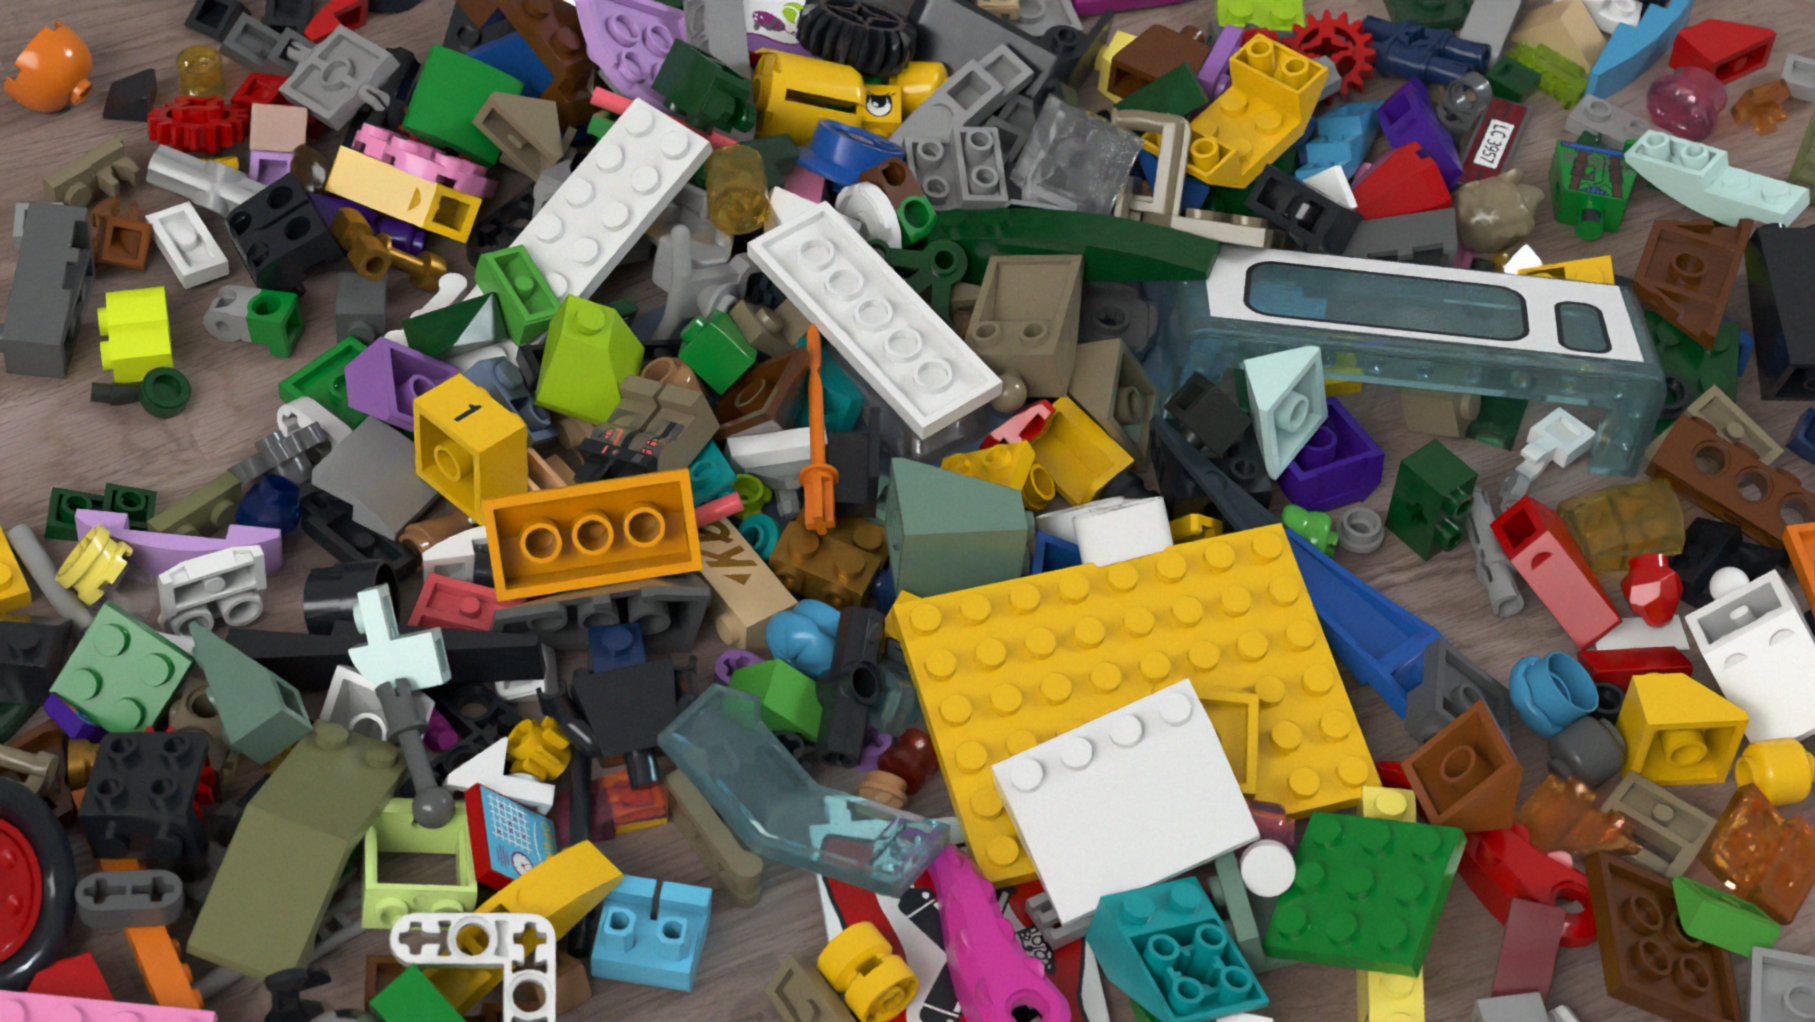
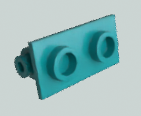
M711 438L688 466L693 503L696 507L704 501L709 503L734 493L735 491L730 484L738 479Z

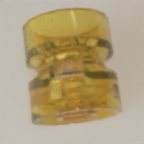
M727 145L715 150L706 159L704 165L708 211L711 222L721 231L736 235L751 233L761 228L768 220L771 212L764 159L758 151L745 145Z

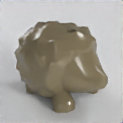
M1522 168L1506 171L1496 177L1469 182L1460 186L1459 190L1451 193L1452 208L1455 207L1457 237L1460 239L1463 247L1475 249L1479 253H1498L1507 246L1527 242L1531 237L1535 227L1533 219L1537 206L1544 201L1545 196L1540 188L1520 183L1524 176Z

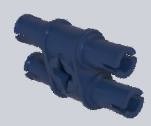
M1366 15V18L1362 21L1364 28L1362 34L1371 33L1374 45L1370 48L1376 50L1377 62L1370 65L1373 69H1376L1377 74L1384 78L1393 76L1410 80L1413 76H1416L1425 86L1433 83L1448 87L1452 81L1468 72H1474V69L1483 72L1490 61V44L1456 37L1455 33L1448 28L1438 30L1417 25L1411 19L1397 23L1371 15ZM1463 84V92H1466L1469 86Z

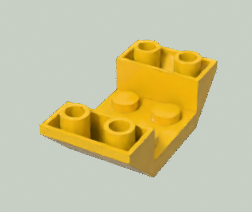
M1257 33L1229 58L1232 86L1189 123L1192 129L1186 172L1207 184L1244 189L1262 173L1267 163L1272 164L1304 134L1329 76L1327 67L1260 33ZM1146 132L1138 139L1139 147L1159 157L1162 134Z

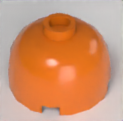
M59 20L54 21L55 31L45 26L29 42L14 63L21 70L16 80L13 81L7 76L4 83V92L34 112L45 114L58 112L70 103L78 106L86 99L93 87V84L88 81L93 63L92 54L87 44L72 29Z

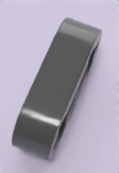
M165 870L93 873L83 878L75 890L79 918L84 924L93 928L164 926L176 921L185 909L181 880L176 874ZM164 894L162 901L154 902L155 895ZM107 896L105 903L97 904L99 897Z

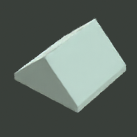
M1314 345L1243 360L1253 428L1268 477L1274 480L1280 476L1328 418L1321 348Z

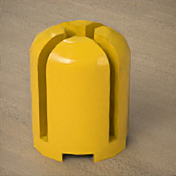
M762 47L755 52L763 56L757 63L754 74H751L754 107L758 110L754 139L771 142L784 141L792 146L810 145L819 119H831L849 126L861 128L863 116L785 100V97L837 107L849 108L853 107V105L866 107V90L862 75L853 67Z

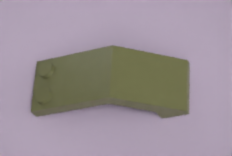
M318 718L312 725L313 731L297 743L247 804L188 940L186 953L264 981L268 975L284 969H305L312 959L315 936L350 853L410 776L401 748L387 741H379L346 729L340 724L330 723Z

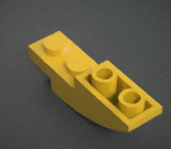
M587 839L563 850L524 873L496 893L473 913H532L541 915L554 928L557 942L617 887L625 877ZM468 926L460 930L456 936V944L462 953L476 956L487 949L489 938L480 927ZM525 927L522 937L513 938L514 944L523 945L524 959L536 949L537 945L546 944L545 938L536 937L533 927ZM448 949L440 956H449ZM424 969L422 971L461 1017L503 979V969Z

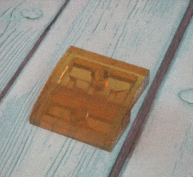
M1754 782L1738 787L1696 857L1720 882L1739 898L1754 903L1774 921L1783 926L1792 924L1815 884V832L1801 815L1785 820Z

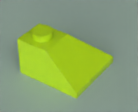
M571 294L567 295L549 323L533 405L595 425L607 421L623 399L619 387L628 374L640 377L645 350L616 309Z

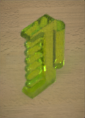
M1520 42L1505 54L1543 74L1537 90L1541 91L1548 86L1545 89V94L1551 96L1556 92L1553 98L1555 101L1563 99L1562 108L1564 110H1570L1584 97L1588 83L1587 80L1582 78L1585 69L1546 45L1540 43L1533 49Z

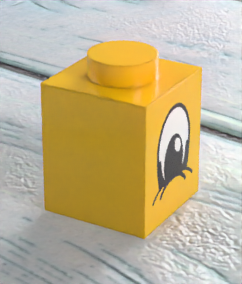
M864 84L866 107L854 106V114L864 117L861 129L888 140L901 125V86Z

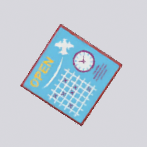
M478 782L464 791L475 879L500 891L524 873L559 853L553 819Z

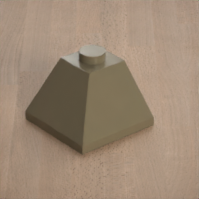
M1121 338L1077 344L1076 360L1067 395L1135 460L1132 466L1139 473L1148 472L1150 461L1149 421L1157 414L1160 390Z

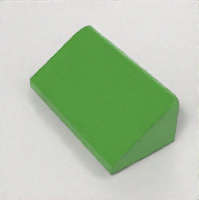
M523 244L480 255L474 274L475 282L484 295L491 292L496 293L507 332L517 347L522 346L548 331L549 323L560 308L561 303Z
M1681 875L1680 877L1675 876L1672 881L1681 925L1684 932L1689 936L1748 957L1752 946L1771 949L1782 930L1779 928L1780 925L1752 902Z

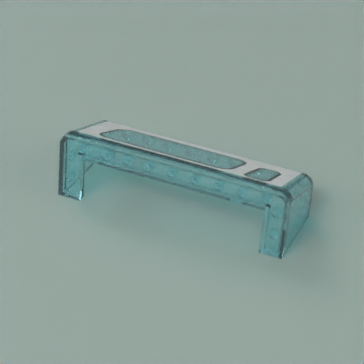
M1219 242L1221 251L1208 280L1164 281L1159 302L1160 416L1164 419L1174 418L1163 407L1195 371L1220 388L1224 369L1245 370L1243 360L1304 346H1317L1321 348L1323 375L1327 379L1605 408L1586 458L1587 471L1593 474L1635 478L1667 397L1665 374L1638 295L1633 289L1622 285L1277 248L1269 249Z

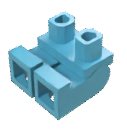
M623 874L625 879L604 899L591 954L592 977L691 992L711 920L712 889L663 881L657 919L654 920L657 880Z

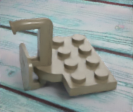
M1116 107L1111 109V122L1116 135H1120L1122 131L1129 130L1162 134L1153 197L1142 196L1143 184L1141 178L1123 175L1117 191L1114 210L1115 217L1169 227L1219 242L1293 251L1294 239L1290 236L1289 232L1283 231L1284 228L1269 219L1193 208L1186 209L1185 217L1180 216L1192 136L1189 122L1184 117L1175 114L1136 109L1118 110Z

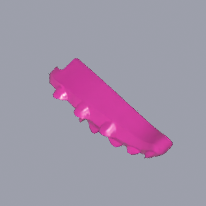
M915 824L901 826L897 835L900 847L923 864L928 870L935 886L948 969L955 995L966 1022H1017L1012 1017L1011 1012L1016 1007L1023 1005L1032 1006L1037 1009L1042 1017L1040 1022H1070L1071 1011L1067 999L1047 978L1044 965L1039 958L1029 957L1016 939L1012 923L1003 916L992 883L987 880L979 866L956 845L934 832Z

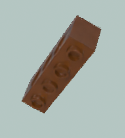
M1681 413L1651 459L1644 474L1722 522L1741 526L1743 535L1762 546L1786 550L1782 535L1788 524L1781 516L1782 509L1791 508L1798 511L1803 517L1804 523L1815 522V494L1801 486L1802 482L1798 477L1785 469L1777 468L1774 470L1759 461V455L1750 447L1739 442L1731 444L1716 434V428L1706 420L1696 416L1690 419ZM1703 456L1712 458L1718 464L1719 472L1716 474L1702 472L1697 467L1696 458ZM1743 482L1754 484L1761 492V499L1748 500L1744 498L1739 492L1738 484Z

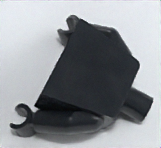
M690 655L689 665L685 667L674 665L672 656H668L665 659L572 678L571 698L566 681L559 679L557 680L559 692L555 694H544L541 687L536 689L541 712L544 716H549L553 719L559 731L585 757L597 758L601 768L626 765L632 791H643L657 787L663 783L657 758L675 753L678 740L683 739L689 734L700 704L696 680L697 657Z

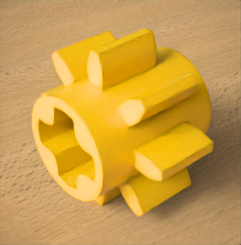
M546 716L541 723L535 719L532 721L526 719L515 726L508 736L506 750L509 754L506 760L512 763L510 772L513 774H530L543 782L544 780L552 781L565 770L571 758V749L567 747L570 741L559 731L553 719Z

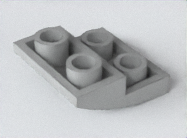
M953 126L949 138L904 136L901 146L905 151L903 161L910 168L938 217L942 210L955 208L964 210L994 209L1002 207L1009 201L998 127Z
M368 416L312 469V485L353 505V521L393 541L404 533L406 526L413 524L441 496L438 491L416 474L414 442L373 416Z

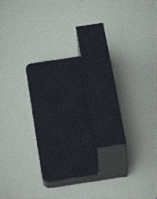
M870 406L868 433L829 431L827 464L835 467L839 473V481L834 486L835 516L876 518L879 481L880 407Z

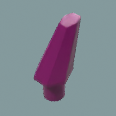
M433 708L428 722L429 729L425 732L422 742L434 752L448 750L457 744L458 736L443 715Z

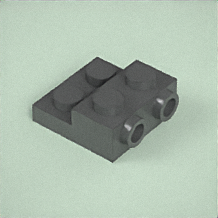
M1439 637L1425 646L1422 683L1407 693L1405 730L1418 741V745L1421 747L1477 701L1482 699L1490 708L1510 744L1511 701L1509 689Z

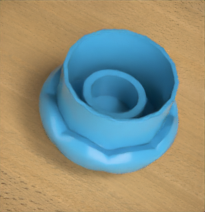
M804 599L798 602L791 611L783 610L774 614L766 627V643L774 659H781L816 682L818 676L824 670L830 669L840 612L815 599Z
M1551 652L1542 658L1534 655L1522 657L1510 671L1508 680L1510 701L1515 710L1519 711L1520 719L1525 726L1544 739L1550 740L1552 736L1580 717L1589 715L1598 707L1599 696L1591 677L1579 662L1563 652Z

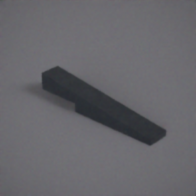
M345 620L335 621L331 636L229 628L225 639L227 643L298 690L329 689L337 665L342 664L355 667L348 649L357 644L368 642L366 633L360 634L358 632L355 621ZM397 625L399 635L436 628ZM441 628L452 677L444 684L542 680L545 677L547 669L539 635Z

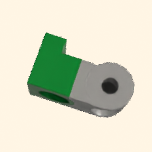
M238 285L221 287L203 317V324L206 330L215 338L225 342H235L241 339L245 342L268 345L271 355L285 358L290 357L305 330L297 294Z

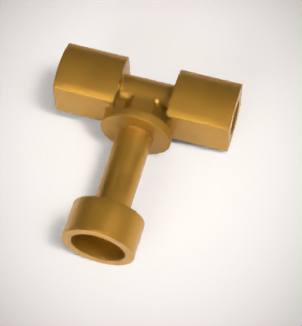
M340 208L329 227L340 246L349 252L347 256L357 272L367 280H382L390 266L409 274V281L412 286L432 293L439 288V280L446 274L447 263L443 257L428 251H423L416 257L392 247V240L388 234L379 233L374 237V231L363 215L356 209Z

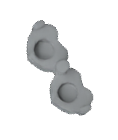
M1516 470L1507 472L1499 484L1501 486L1499 496L1503 498L1500 505L1502 513L1525 495L1531 482L1528 477Z

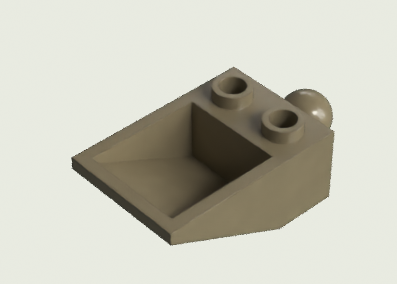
M1083 254L990 256L964 342L1003 381L1002 394L989 401L997 411L1002 413L1015 412L1023 406L1026 397H1066L1076 360L1085 265Z

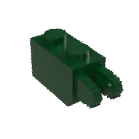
M676 38L651 88L666 98L663 105L671 111L686 117L684 121L706 133H710L712 127L729 134L733 128L744 133L750 132L753 126L756 125L758 116L756 107L747 102L751 93V81L711 53Z

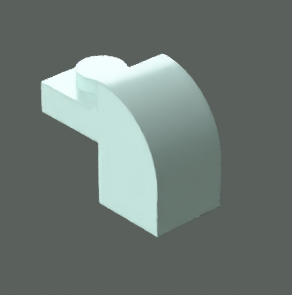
M388 584L369 587L357 593L359 602L353 604L354 620L360 634L366 633L368 642L357 644L348 649L354 666L366 680L375 686L390 681L394 690L397 687L395 679L407 678L410 683V690L413 691L442 685L452 678L440 627L399 635Z

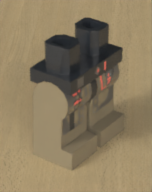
M628 374L619 387L623 396L621 402L607 421L598 424L590 438L585 437L577 447L585 463L573 480L576 484L688 467L720 428L703 392L667 384L665 387L663 382Z

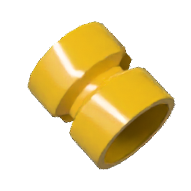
M863 921L843 930L829 942L817 960V969L838 994H845L844 1001L861 1022L890 1021L912 1002L920 989L921 981L899 955H892L891 945L872 922Z

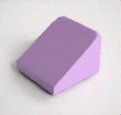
M251 150L248 179L261 184L264 183L268 186L290 172V162L293 158V153Z

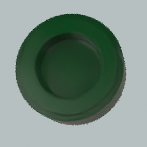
M158 367L149 371L139 388L141 405L148 413L159 418H172L182 413L191 396V387L187 378L178 370L170 367Z

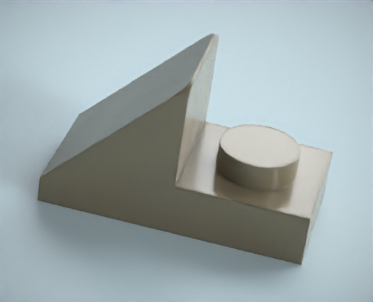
M788 298L775 311H772L767 306L759 309L741 300L729 312L748 344L773 358L794 350L798 338L807 337L809 325L812 324Z

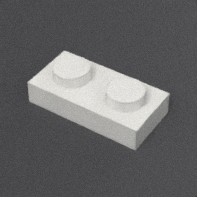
M190 201L145 216L146 223L153 224L151 237L184 289L229 274L227 258Z

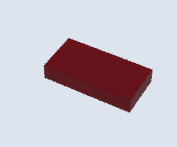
M1517 897L1511 898L1490 998L1540 992L1546 1009L1567 909Z

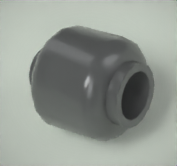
M1583 716L1552 736L1548 745L1551 760L1547 762V768L1553 779L1561 787L1566 788L1571 785L1579 792L1590 793L1620 773L1624 766L1623 754L1627 750L1626 744L1619 731L1605 718L1597 720L1591 716Z

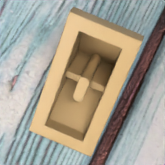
M1560 0L1531 10L1511 37V41L1587 74H1590L1607 45V41L1582 0Z

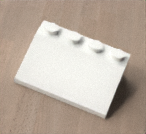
M1188 678L991 766L995 789L1062 927H1066L1094 914L1101 896L1163 883L1260 839V833L1214 727Z

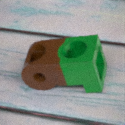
M891 157L863 171L859 175L858 183L868 181L878 186L888 197L899 222L902 249H906L930 235L938 215L904 161L897 157Z

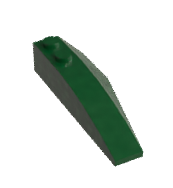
M998 207L994 209L964 210L955 208L942 210L927 239L928 244L935 240L947 239L962 247L967 256V269L959 282L969 284H982L990 256L1083 254L1085 260L1083 282L1208 280L1221 251L1218 241L1169 227L1094 213L1035 208L1008 209ZM940 255L935 258L936 265L941 269H948L953 265L952 260L946 255Z

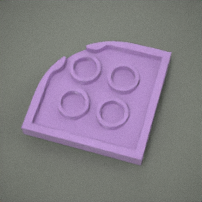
M574 0L582 33L587 43V55L595 64L599 65L608 79L628 99L634 101L638 97L661 112L685 120L686 117L666 108L663 105L666 98L651 88L675 39L678 38L687 42L684 10L652 0Z

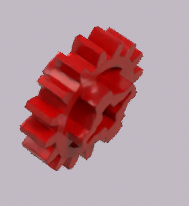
M1324 10L1322 20L1316 21L1311 13L1307 14L1308 25L1303 28L1301 25L1294 23L1292 30L1295 38H1283L1282 43L1311 60L1316 57L1321 58L1324 55L1332 54L1331 60L1335 63L1336 70L1341 77V88L1326 97L1325 102L1327 107H1330L1333 104L1334 96L1340 95L1341 99L1347 103L1350 101L1349 90L1353 88L1360 93L1365 90L1362 77L1373 79L1374 70L1370 64L1377 62L1376 50L1370 48L1374 45L1371 33L1362 34L1364 28L1361 20H1357L1349 25L1347 12L1343 11L1338 19L1335 20L1332 19L1329 10ZM1337 35L1345 37L1349 41H1343Z
M214 95L209 97L179 96L175 98V103L166 102L165 107L155 106L153 107V112L147 113L149 140L157 141L159 146L160 144H172L173 149L185 154L189 152L207 153L209 155L222 152V146L233 147V142L243 143L245 142V137L250 136L248 110L239 109L238 104L225 105L224 99Z

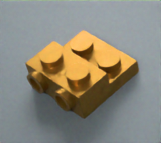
M804 503L795 521H789L771 552L768 567L789 592H796L810 599L823 602L841 612L842 608L852 605L864 608L871 596L872 586L880 569L885 570L889 563L885 529L859 517L835 516V527L828 528L827 534L818 535L816 529L807 530L805 528Z

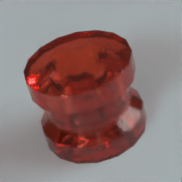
M908 728L897 738L896 747H889L878 757L877 764L879 771L888 772L902 778L907 783L905 794L914 795L925 785V776L934 775L941 768L931 737L917 728Z

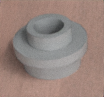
M1355 507L1346 511L1338 519L1335 527V532L1339 531L1338 543L1345 549L1355 553H1370L1377 550L1381 546L1385 534L1379 515L1373 510L1364 507Z

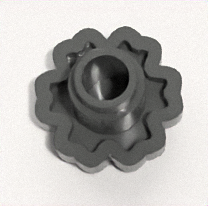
M318 421L286 438L280 429L255 442L254 445L258 453L228 468L227 471L239 479L241 484L260 475L272 498L278 497L282 506L286 507L319 489L311 484L313 466L304 450L327 438Z

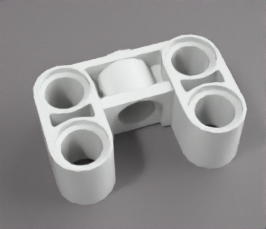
M1117 496L1035 517L1038 531L1078 545L1082 564L1093 562L1097 567L1107 566L1116 562L1161 552L1168 546L1174 545L1162 496L1142 499H1125L1124 496Z

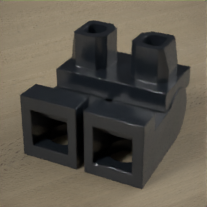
M290 171L235 207L228 214L225 221V227L231 237L232 244L254 284L260 289L295 293L299 298L307 291L302 283L308 279L304 270L323 259L330 266L345 257L312 197L293 171Z

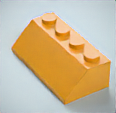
M688 467L481 499L497 602L703 570Z

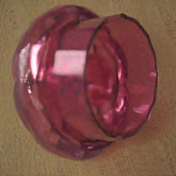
M1692 66L1678 68L1672 75L1666 74L1658 77L1652 82L1646 95L1647 111L1651 115L1653 124L1673 133L1675 137L1696 143L1702 142L1713 135L1719 121L1718 114L1726 107L1727 102L1726 91L1720 81L1710 72Z

